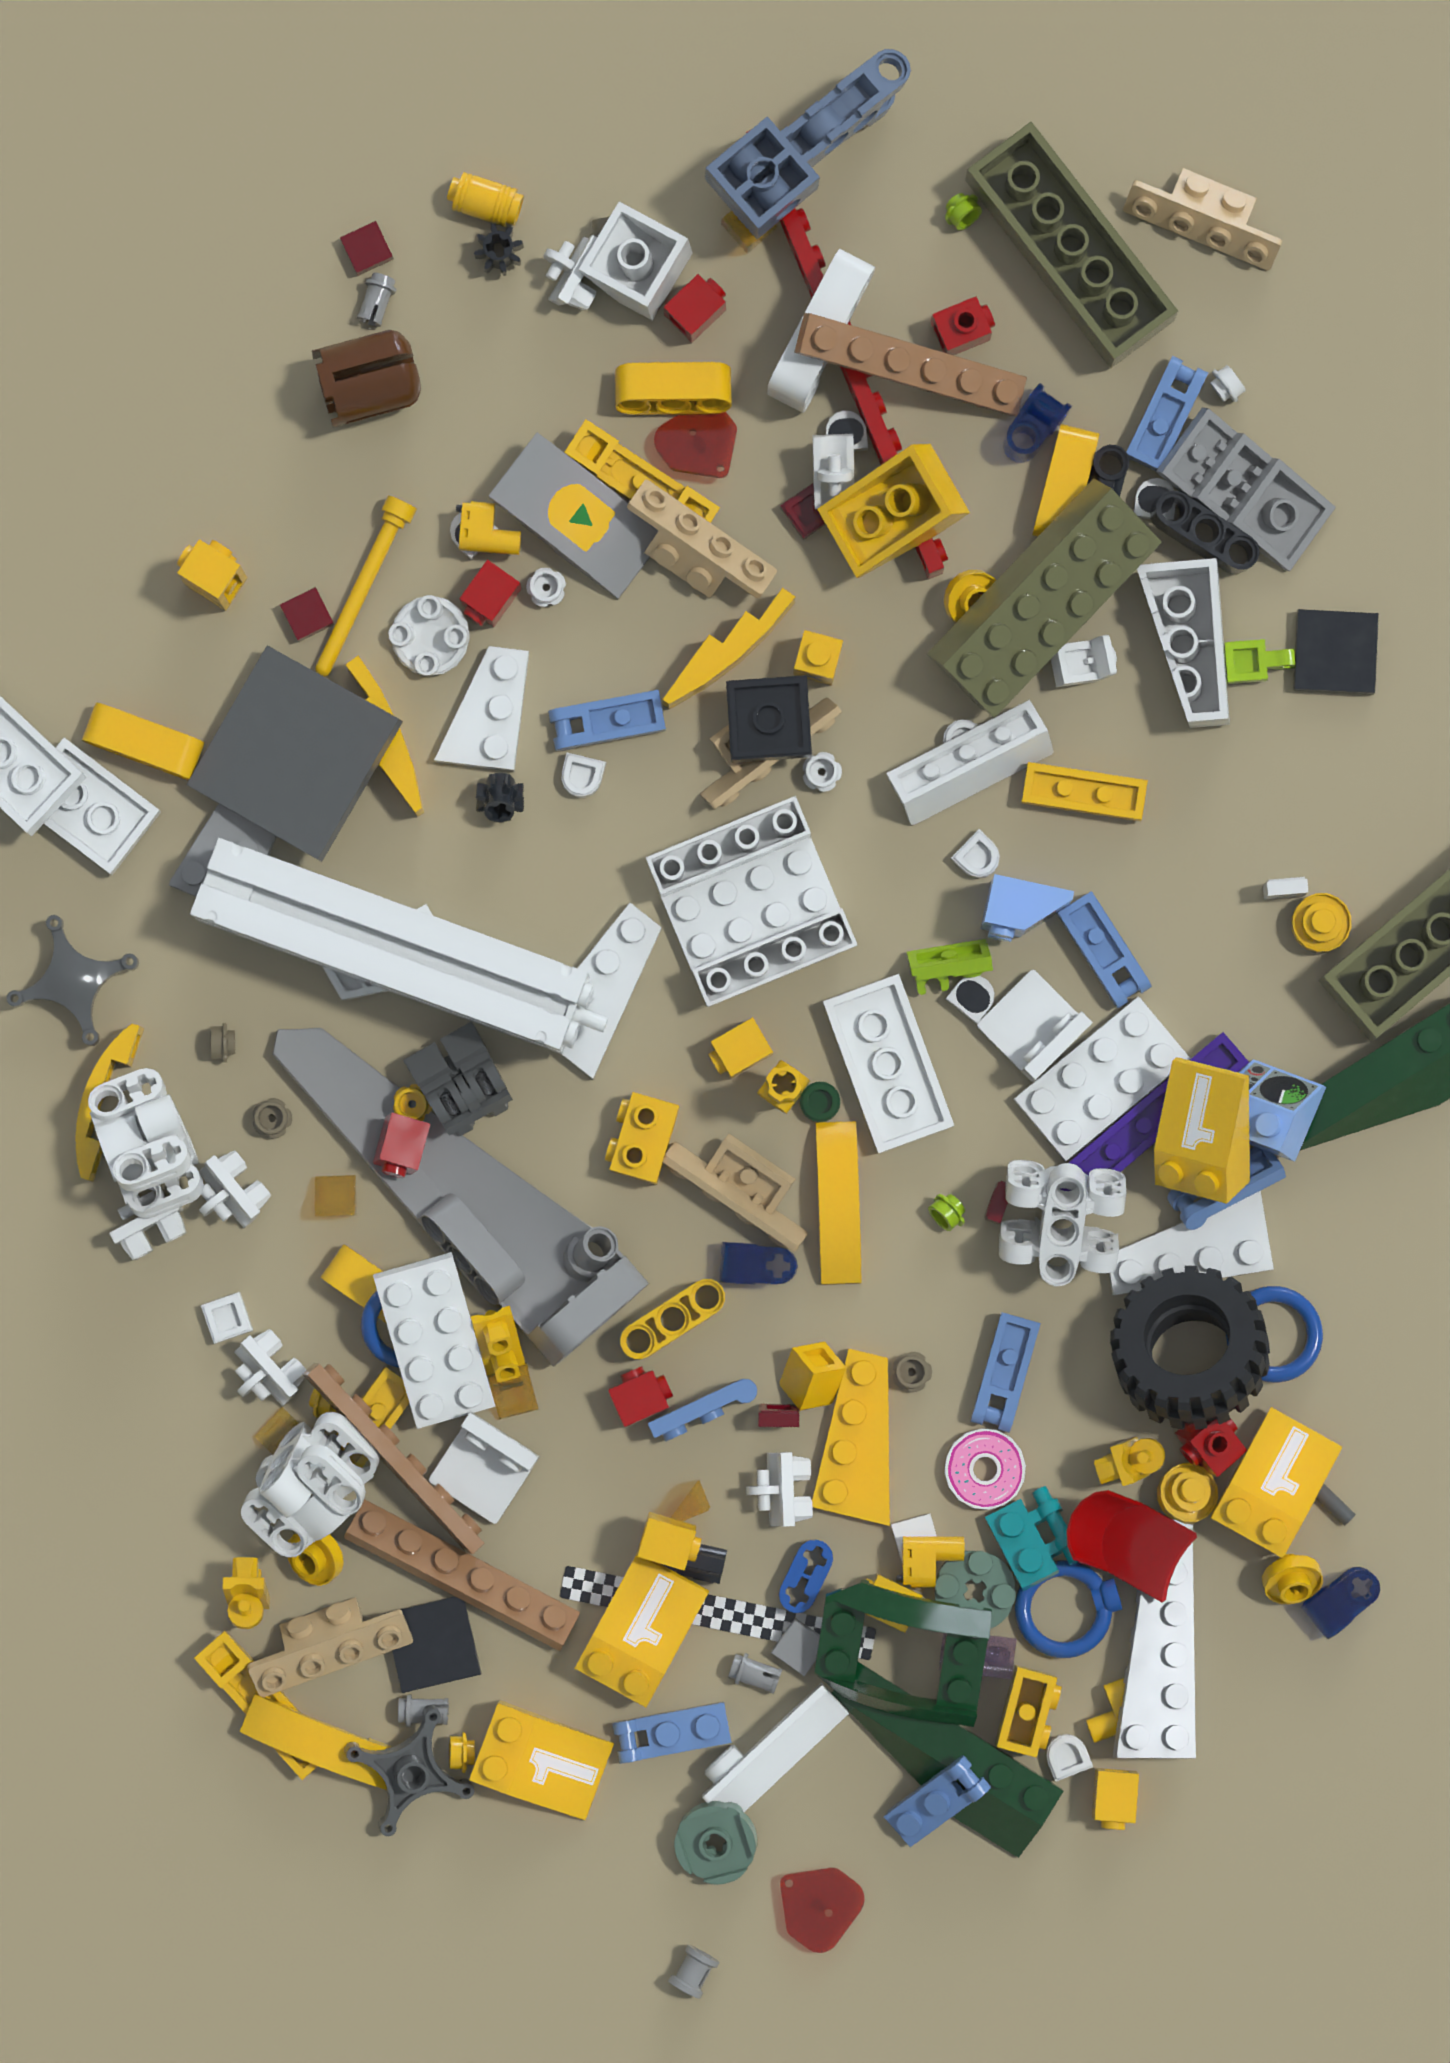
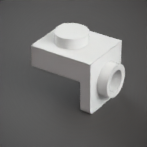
M1103 635L1088 641L1066 643L1051 658L1056 687L1098 682L1117 673V657L1111 645L1110 636Z

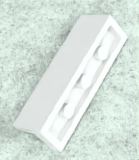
M1028 700L886 774L903 804L907 819L911 825H915L1025 769L1028 762L1036 763L1052 755L1054 751L1046 726L1031 701Z
M820 1683L759 1740L733 1769L716 1784L707 1789L702 1794V1798L707 1803L710 1801L734 1802L741 1806L743 1812H745L838 1725L849 1712Z

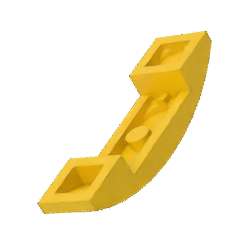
M587 419L584 420L564 451L565 454L601 482L629 501L644 480H649L710 523L720 509L719 506L689 486L684 487L620 445L619 440Z
M130 1024L111 1042L95 1065L83 1092L76 1123V1157L80 1177L94 1182L103 1150L100 1142L91 1138L95 1127L90 1115L91 1110L88 1105V1098L95 1087L110 1081L116 1062L132 1067L144 1028L139 1025ZM104 1098L99 1102L98 1110H101Z
M856 1121L817 1122L815 1124L821 1284L862 1283Z
M224 1630L200 1651L194 1659L220 1688H223L242 1711L247 1714L254 1694H258L247 1667L249 1663L255 1660ZM283 1691L266 1696L269 1699L292 1707L294 1711L300 1712ZM275 1749L301 1780L318 1767Z
M257 1693L254 1694L241 1726V1733L321 1768L387 1790L383 1778L376 1770L364 1763L349 1761L344 1748L349 1742H356L361 1748L375 1751L388 1749L392 1746L371 1738H363L294 1711L290 1706L267 1697L259 1696Z

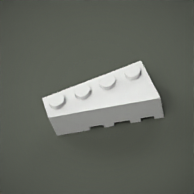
M1217 559L1140 565L1137 571L1189 727L1230 725Z

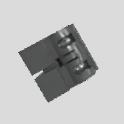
M472 1021L440 1039L449 1054L448 1056L443 1057L434 1042L403 1060L449 1136L453 1133L459 1136L473 1130L476 1120L487 1114L497 1116L508 1110V1102L513 1100Z

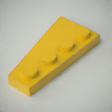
M848 1348L844 1364L846 1369L836 1397L812 1498V1507L890 1526L888 1358Z

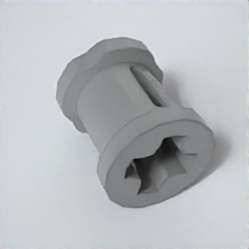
M688 1944L685 1949L687 1956L677 1974L671 1975L668 1982L683 1992L700 1999L703 1994L701 1988L711 1969L717 1968L720 1962L706 1952Z

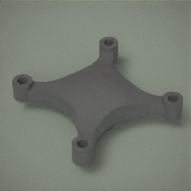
M51 915L46 920V926L53 935L54 952L47 971L33 986L22 991L13 990L7 994V1002L16 1008L33 1000H49L59 1003L70 1010L79 1021L83 1031V1042L89 1046H95L100 1041V1035L95 1030L92 1016L97 993L112 976L125 970L133 971L137 969L139 959L131 953L125 954L121 959L115 961H97L87 958L77 952L69 943L63 929V919L57 915ZM57 920L58 925L53 927V921ZM129 959H133L132 965L127 964ZM14 996H18L17 1002H13ZM90 1034L94 1035V1039L92 1041L88 1040V1036Z
M434 1705L424 1707L422 1712L424 1718L418 1730L407 1740L394 1747L375 1751L361 1748L356 1742H349L344 1748L349 1761L361 1762L372 1767L381 1775L386 1784L388 1794L387 1810L385 1815L378 1821V1827L384 1836L389 1837L395 1834L396 1824L401 1813L411 1802L423 1795L441 1791L458 1794L463 1799H469L474 1795V1787L468 1779L457 1780L449 1776L435 1762L432 1752V1735L436 1724L441 1720V1714Z

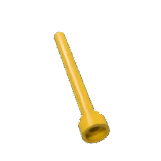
M388 495L381 509L384 512L381 518L384 521L382 528L315 666L316 673L323 677L330 674L398 529H403L406 523L410 524L417 510L412 505L398 498Z

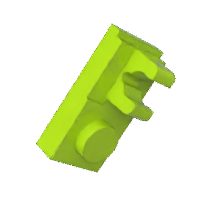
M986 939L907 951L911 974L915 976L917 990L920 995L926 994L925 984L929 979H938L942 991H947L949 989L948 976L972 978L981 975L983 972L993 971L992 958Z

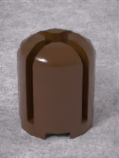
M389 329L311 351L313 360L322 359V363L316 364L328 414L336 412L338 416L331 419L333 428L407 408L418 400L421 382L417 366L414 364L411 345L398 331Z

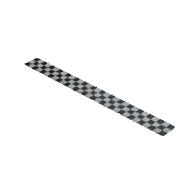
M567 1566L565 1568L560 1597L608 1607L624 1577ZM708 1594L692 1624L778 1642L794 1618H797L820 1635L822 1617L793 1613L783 1609ZM863 1626L858 1658L871 1659L876 1634L875 1628Z

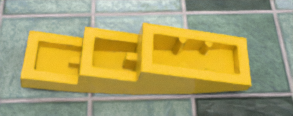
M782 587L759 620L745 611L723 643L709 634L662 699L663 705L670 710L705 690L736 667L769 636L795 604L796 597Z
M359 655L346 664V667L368 696L366 701L393 715L382 690ZM399 728L382 757L379 766L417 817L424 813L417 775L403 733Z

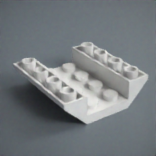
M796 796L646 857L662 902L707 1007L858 946L815 849L810 829Z

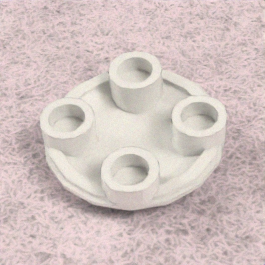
M432 595L416 598L403 606L394 619V623L388 633L393 650L399 661L412 672L426 676L444 674L457 666L466 654L470 639L468 622L461 610L448 599Z

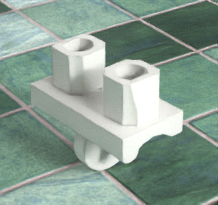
M591 235L590 238L583 237L571 259L569 257L575 246L570 242L564 241L559 252L547 248L543 257L551 263V266L545 276L556 281L561 271H564L548 300L558 306L568 304L580 310H587L590 307L597 291L581 282L584 275L578 269L597 237Z
M853 434L812 435L815 509L854 484Z
M235 1150L219 1159L214 1155L204 1163L205 1166L199 1171L200 1175L207 1182L201 1194L207 1202L199 1211L204 1217L215 1211L223 1222L233 1215L241 1226L245 1228L255 1220L260 1213V1209L271 1197V1194L258 1180L245 1190L235 1181V1178L247 1168L245 1161Z
M151 1191L142 1197L137 1195L135 1203L139 1206H147L155 1200L156 1194L154 1191ZM128 1204L118 1209L123 1220L134 1215ZM181 1206L152 1218L138 1217L109 1234L115 1244L122 1245L132 1260H137L153 1251L144 1234V1231L157 1225L166 1243L187 1233L180 1215L183 1208Z
M270 1329L259 1334L254 1339L249 1335L234 1352L244 1363L235 1371L245 1382L237 1392L244 1397L250 1391H253L261 1401L272 1394L283 1407L297 1393V1387L305 1378L302 1374L306 1371V1368L295 1358L290 1360L281 1369L274 1363L270 1357L279 1351L283 1345L281 1340Z
M792 1452L767 1453V1470H757V1486H747L746 1495H758V1511L769 1510V1526H795V1522L812 1518L813 1509L810 1496L794 1497L793 1481L810 1480L811 1460L809 1458L792 1456Z

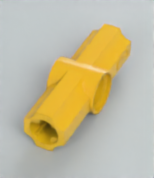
M780 1060L770 1071L757 1094L787 1114L797 1102L810 1080L794 1067Z

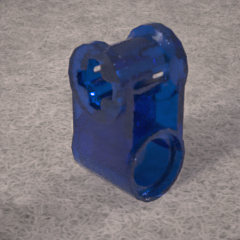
M1041 383L1037 385L1019 411L1020 413L1009 426L1003 441L1005 454L1010 460L1017 463H1025L1033 459L1050 435H1053L1073 407L1069 403L1062 404L1045 392V386ZM1017 433H1025L1032 438L1033 446L1021 449L1014 444L1012 437Z
M722 1242L719 1282L755 1285V1283L783 1284L792 1280L797 1273V1259L788 1249L758 1246V1244ZM777 1254H782L783 1261L790 1263V1270L783 1271L781 1278L775 1277V1271L768 1269V1262L775 1261Z
M1360 1566L1352 1567L1329 1585L1321 1588L1313 1597L1307 1599L1301 1608L1326 1639H1330L1376 1601L1380 1593V1583L1377 1577L1368 1569ZM1357 1577L1362 1581L1369 1579L1365 1585L1368 1592L1363 1596L1358 1592L1351 1594L1355 1588L1352 1581Z

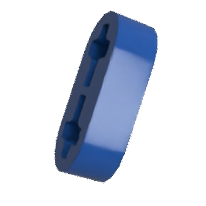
M809 1540L802 1544L791 1563L779 1590V1601L789 1612H805L815 1602L833 1562L832 1551L823 1541ZM817 1546L823 1549L821 1556L826 1559V1563L824 1566L816 1565L811 1576L803 1573L808 1564V1560L803 1557V1554L806 1550L813 1551ZM801 1577L808 1580L804 1588V1594L809 1596L806 1603L798 1602L796 1607L789 1604L790 1596L785 1594L788 1587L795 1588Z

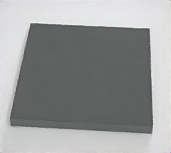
M267 645L186 785L322 862L403 721Z

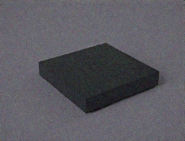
M1298 609L1293 691L1374 695L1379 613Z
M807 675L726 681L732 763L812 757Z
M454 1596L400 1609L413 1637V1643L392 1650L402 1693L482 1674L465 1601Z

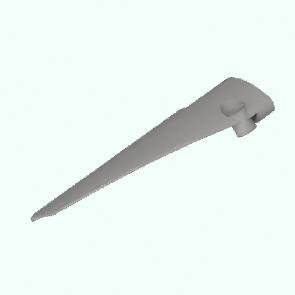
M322 1028L277 1030L272 1054L442 1251L445 1254L452 1252L456 1267L475 1289L493 1305L499 1304L501 1307L510 1305L515 1324L553 1367L573 1352L649 1284L629 1259L618 1250V1240L611 1230L602 1226L590 1227L463 1135L459 1136L453 1133L449 1136L438 1117L432 1112L426 1114L423 1122L430 1123V1128L418 1171L412 1175L406 1174L405 1178H396L382 1173V1166L372 1163L384 1119L390 1113H394V1095L399 1087ZM411 1100L409 1102V1106L411 1108H414L416 1106V1102L414 1100ZM588 1242L599 1245L603 1256L598 1257L592 1254L588 1248Z

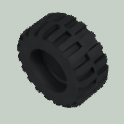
M1185 1266V1272L1174 1273L1172 1267L1161 1270L1163 1277L1154 1280L1152 1276L1140 1282L1141 1291L1137 1293L1131 1290L1123 1300L1126 1309H1117L1113 1318L1115 1328L1110 1331L1111 1355L1119 1383L1124 1393L1129 1395L1132 1405L1139 1412L1147 1410L1149 1419L1159 1424L1163 1423L1165 1418L1169 1419L1171 1428L1183 1430L1185 1423H1194L1195 1430L1207 1428V1421L1217 1419L1220 1425L1230 1420L1229 1412L1236 1409L1238 1413L1243 1412L1250 1405L1248 1400L1249 1394L1258 1396L1263 1387L1261 1377L1268 1375L1270 1366L1268 1335L1262 1312L1258 1310L1255 1298L1249 1291L1243 1292L1241 1283L1232 1276L1223 1281L1221 1271L1208 1268L1205 1274L1199 1273L1197 1266ZM1186 1321H1203L1219 1327L1226 1333L1229 1342L1226 1352L1214 1366L1203 1372L1191 1375L1175 1374L1164 1370L1153 1360L1152 1351L1155 1343L1166 1330L1176 1324Z

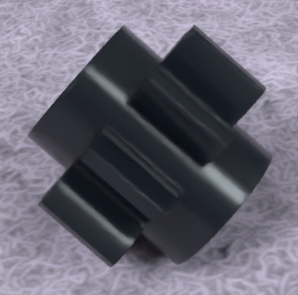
M491 224V233L486 237L482 234L477 235V240L483 245V249H478L474 252L475 259H486L484 270L487 274L492 268L501 270L503 276H506V267L511 263L517 266L521 265V260L515 255L514 251L524 248L523 241L516 240L512 242L513 227L510 226L503 232L497 231L495 224ZM501 243L502 247L505 248L504 256H496L493 244Z
M489 774L486 784L477 783L476 811H484L485 816L493 822L511 821L514 811H524L523 783L516 784L515 779L510 774Z

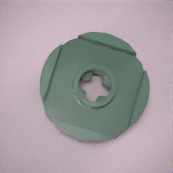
M965 1551L964 1561H946L937 1575L935 1601L959 1604V1607L983 1610V1608L992 1609L990 1629L999 1625L1009 1615L1016 1599L1015 1581L1010 1569L1000 1558L984 1551ZM971 1579L976 1584L983 1581L986 1586L982 1591L984 1599L980 1602H977L974 1598L967 1601L964 1597L968 1590L966 1583Z
M721 1801L704 1802L693 1807L682 1817L674 1840L675 1853L683 1869L690 1875L694 1873L697 1877L703 1878V1882L715 1885L730 1883L740 1878L752 1863L758 1845L754 1824L743 1812L741 1806L734 1802L724 1803ZM711 1834H718L719 1837H723L726 1840L723 1843L722 1851L717 1852L714 1846L707 1847L705 1841L710 1839Z

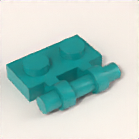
M1043 1486L1032 1493L1039 1506L1035 1510L1028 1513L1024 1503L1019 1499L985 1517L1023 1591L1059 1573L1052 1558L1063 1553L1069 1565L1078 1563V1561L1073 1560L1067 1546L1068 1526L1061 1515L1063 1508L1057 1498H1052L1047 1486ZM1047 1521L1056 1538L1046 1545L1036 1528L1037 1525Z

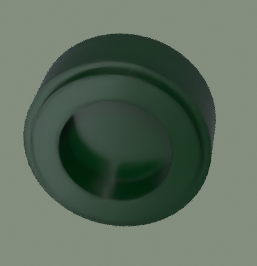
M827 1082L811 1083L801 1094V1110L813 1122H827L837 1114L840 1108V1095L836 1088Z

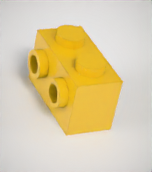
M199 539L194 547L188 545L177 561V566L181 567L177 574L185 586L225 611L248 578L241 565L235 562L237 559L232 556L233 552L215 540H212L208 545Z
M632 1092L630 1100L623 1098L616 1122L623 1123L619 1139L611 1137L605 1155V1161L611 1162L609 1170L657 1185L663 1166V1159L667 1152L679 1112V1105L636 1092Z
M1015 1665L994 1743L996 1747L1037 1758L1039 1749H1046L1051 1732V1726L1045 1725L1049 1709L1056 1710L1062 1686L1056 1685L1057 1677L1055 1675Z

